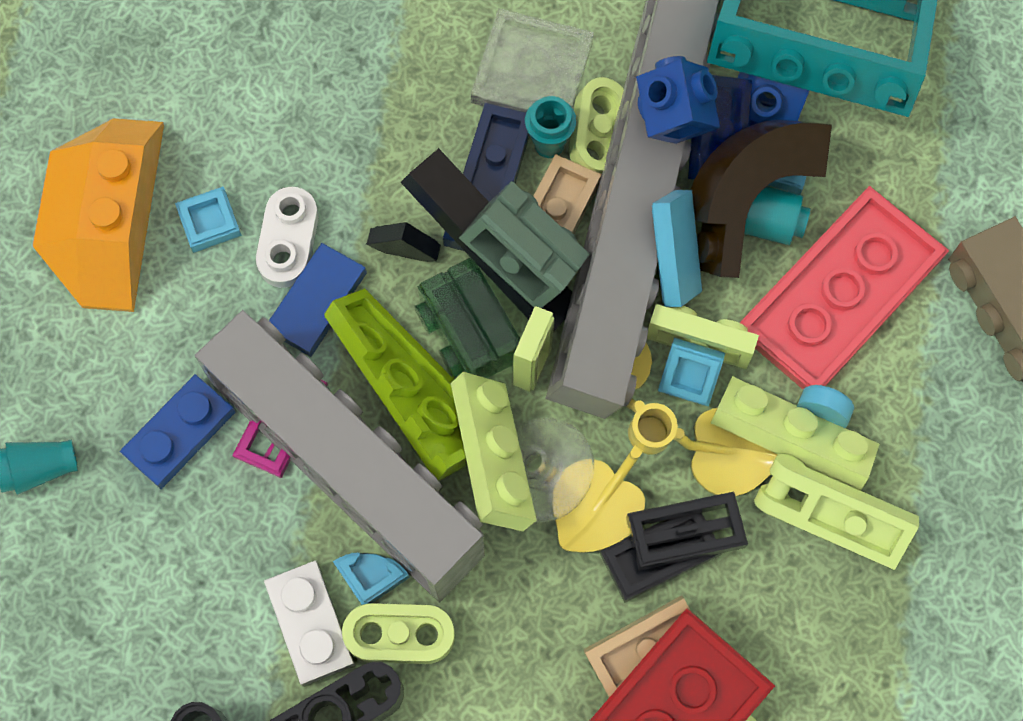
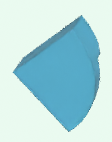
M350 553L333 561L361 605L375 602L410 578L406 570L396 561L377 554Z

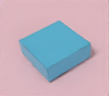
M224 186L175 203L193 253L242 236Z
M674 337L658 391L709 407L725 353Z

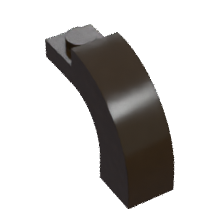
M793 120L764 121L748 126L733 134L710 154L699 170L690 189L693 196L695 220L702 222L701 232L697 236L700 271L719 277L739 278L746 218L754 199L768 184L782 177L792 175L826 177L831 124Z

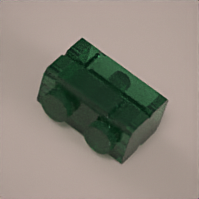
M471 258L450 267L445 273L441 272L421 282L417 286L421 303L414 306L415 311L426 332L430 334L437 330L446 347L440 349L439 353L453 378L459 376L462 372L489 378L513 365L514 352L520 337L480 268Z

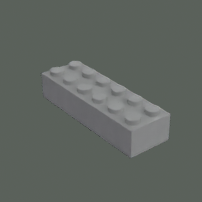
M242 310L194 355L212 385L249 421L252 422L253 420L255 423H258L261 420L258 427L259 431L279 450L282 448L290 456L289 459L440 603L485 556L484 535L480 531L483 523L462 502L459 501L454 507L450 505L439 492L442 488L441 483L423 465L418 463L412 469L399 454L402 447L385 429L378 426L372 431L368 428L360 417L363 411L350 396L341 389L333 395L321 381L324 375L320 369L303 353L294 358L282 344L286 341L284 336L271 322L264 317L256 322Z

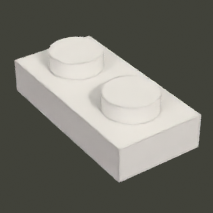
M316 560L264 580L301 686H306L355 666L351 653L344 644L342 628Z

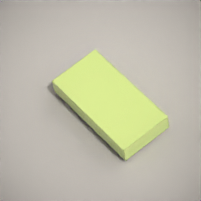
M537 306L534 307L514 352L513 385L529 392L531 390L534 391L551 352L553 339V313Z

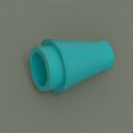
M556 96L540 98L529 107L525 115L526 129L534 143L535 150L540 156L553 158L555 154L560 155L576 127V115L573 108L566 101Z
M72 439L62 442H6V448L0 449V489L2 493L15 490L16 494L19 495L64 474L78 471Z

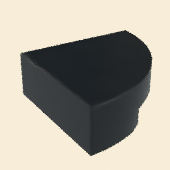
M407 222L370 228L366 245L386 254L425 262L437 261L441 244Z

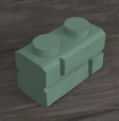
M513 181L507 184L483 208L459 237L463 243L529 304L539 308L545 306L565 289L576 274L575 272L590 255L577 242L575 235L570 230L561 227L539 207L533 195L521 190Z

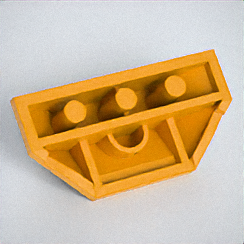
M113 118L50 151L33 247L82 308L134 312L164 129L163 122Z

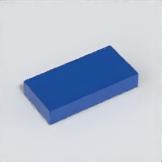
M321 243L269 322L284 336L285 343L312 357L331 328V325L324 316L333 300L355 292L367 274L366 268Z

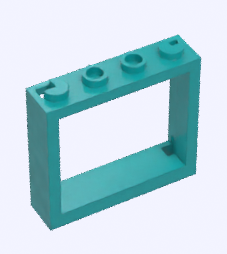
M724 0L706 63L909 117L926 76L937 0H918L917 4L907 2V0H835L914 21L907 61L739 17L737 13L741 0ZM725 51L736 55L735 57H732L725 54H721L720 52ZM890 96L901 99V102L889 98Z

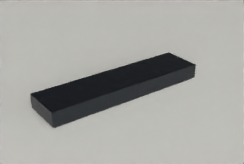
M438 148L400 183L529 320L534 307L459 239L489 201ZM568 286L542 307V309L553 313V331L566 319L572 291Z

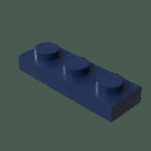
M485 103L463 174L490 202L511 181L516 184L530 135L525 126V112ZM445 231L443 245L464 251Z

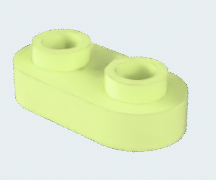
M605 77L592 79L583 87L575 99L576 127L570 136L569 156L572 162L602 174L605 167L624 91L622 86L616 81ZM593 103L601 106L604 114L598 113L594 109ZM587 148L594 150L598 154L599 160L591 157Z
M371 603L360 605L348 614L343 623L342 637L349 652L363 662L432 664L441 661L450 653L455 641V630L448 614L436 606ZM368 625H377L382 629V637L375 644H367L362 640V631ZM424 626L434 627L438 632V638L432 645L424 646L417 641V633Z

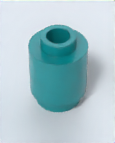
M766 186L754 199L749 209L744 234L790 246L793 236L803 238L811 208L802 206L803 195Z

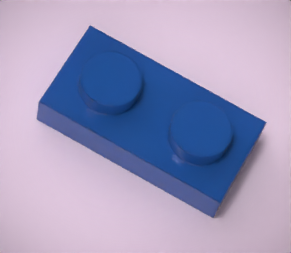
M194 374L120 452L157 487L162 489L236 411L210 386Z

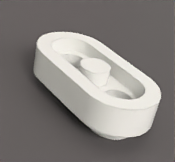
M282 188L276 191L266 204L256 253V265L262 278L268 284L275 287L287 288L293 286L311 259L319 214L314 198L302 188ZM289 205L300 207L299 211L292 216L282 213ZM280 252L290 254V258L284 263L278 264L273 262L275 255Z

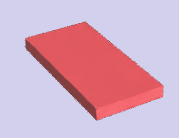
M868 186L740 323L747 327L748 332L759 335L755 349L799 387L804 389L811 385L827 386L941 262L949 250L871 186Z

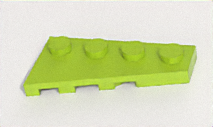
M365 288L333 300L324 314L325 318L427 469L438 481H441L465 467L467 461L451 388V382L454 379Z

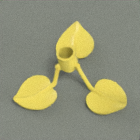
M645 343L641 354L635 357L631 375L637 378L635 390L646 382L650 374L652 357L647 343ZM631 399L626 407L635 412L628 428V437L633 448L617 472L614 474L613 470L602 461L595 459L583 460L568 467L556 483L553 492V512L559 545L564 550L570 552H595L606 549L628 537L631 531L628 528L626 516L628 513L644 510L645 497L640 488L624 481V478L642 453L648 455L660 453L667 448L672 440H676L687 450L696 451L691 461L693 476L705 490L714 495L734 491L735 496H739L755 489L771 475L770 468L778 454L711 424L717 408L708 410L697 418L694 426L696 441H693L684 434L683 429L678 428L676 416L667 406L659 403L645 405L641 400L635 401Z

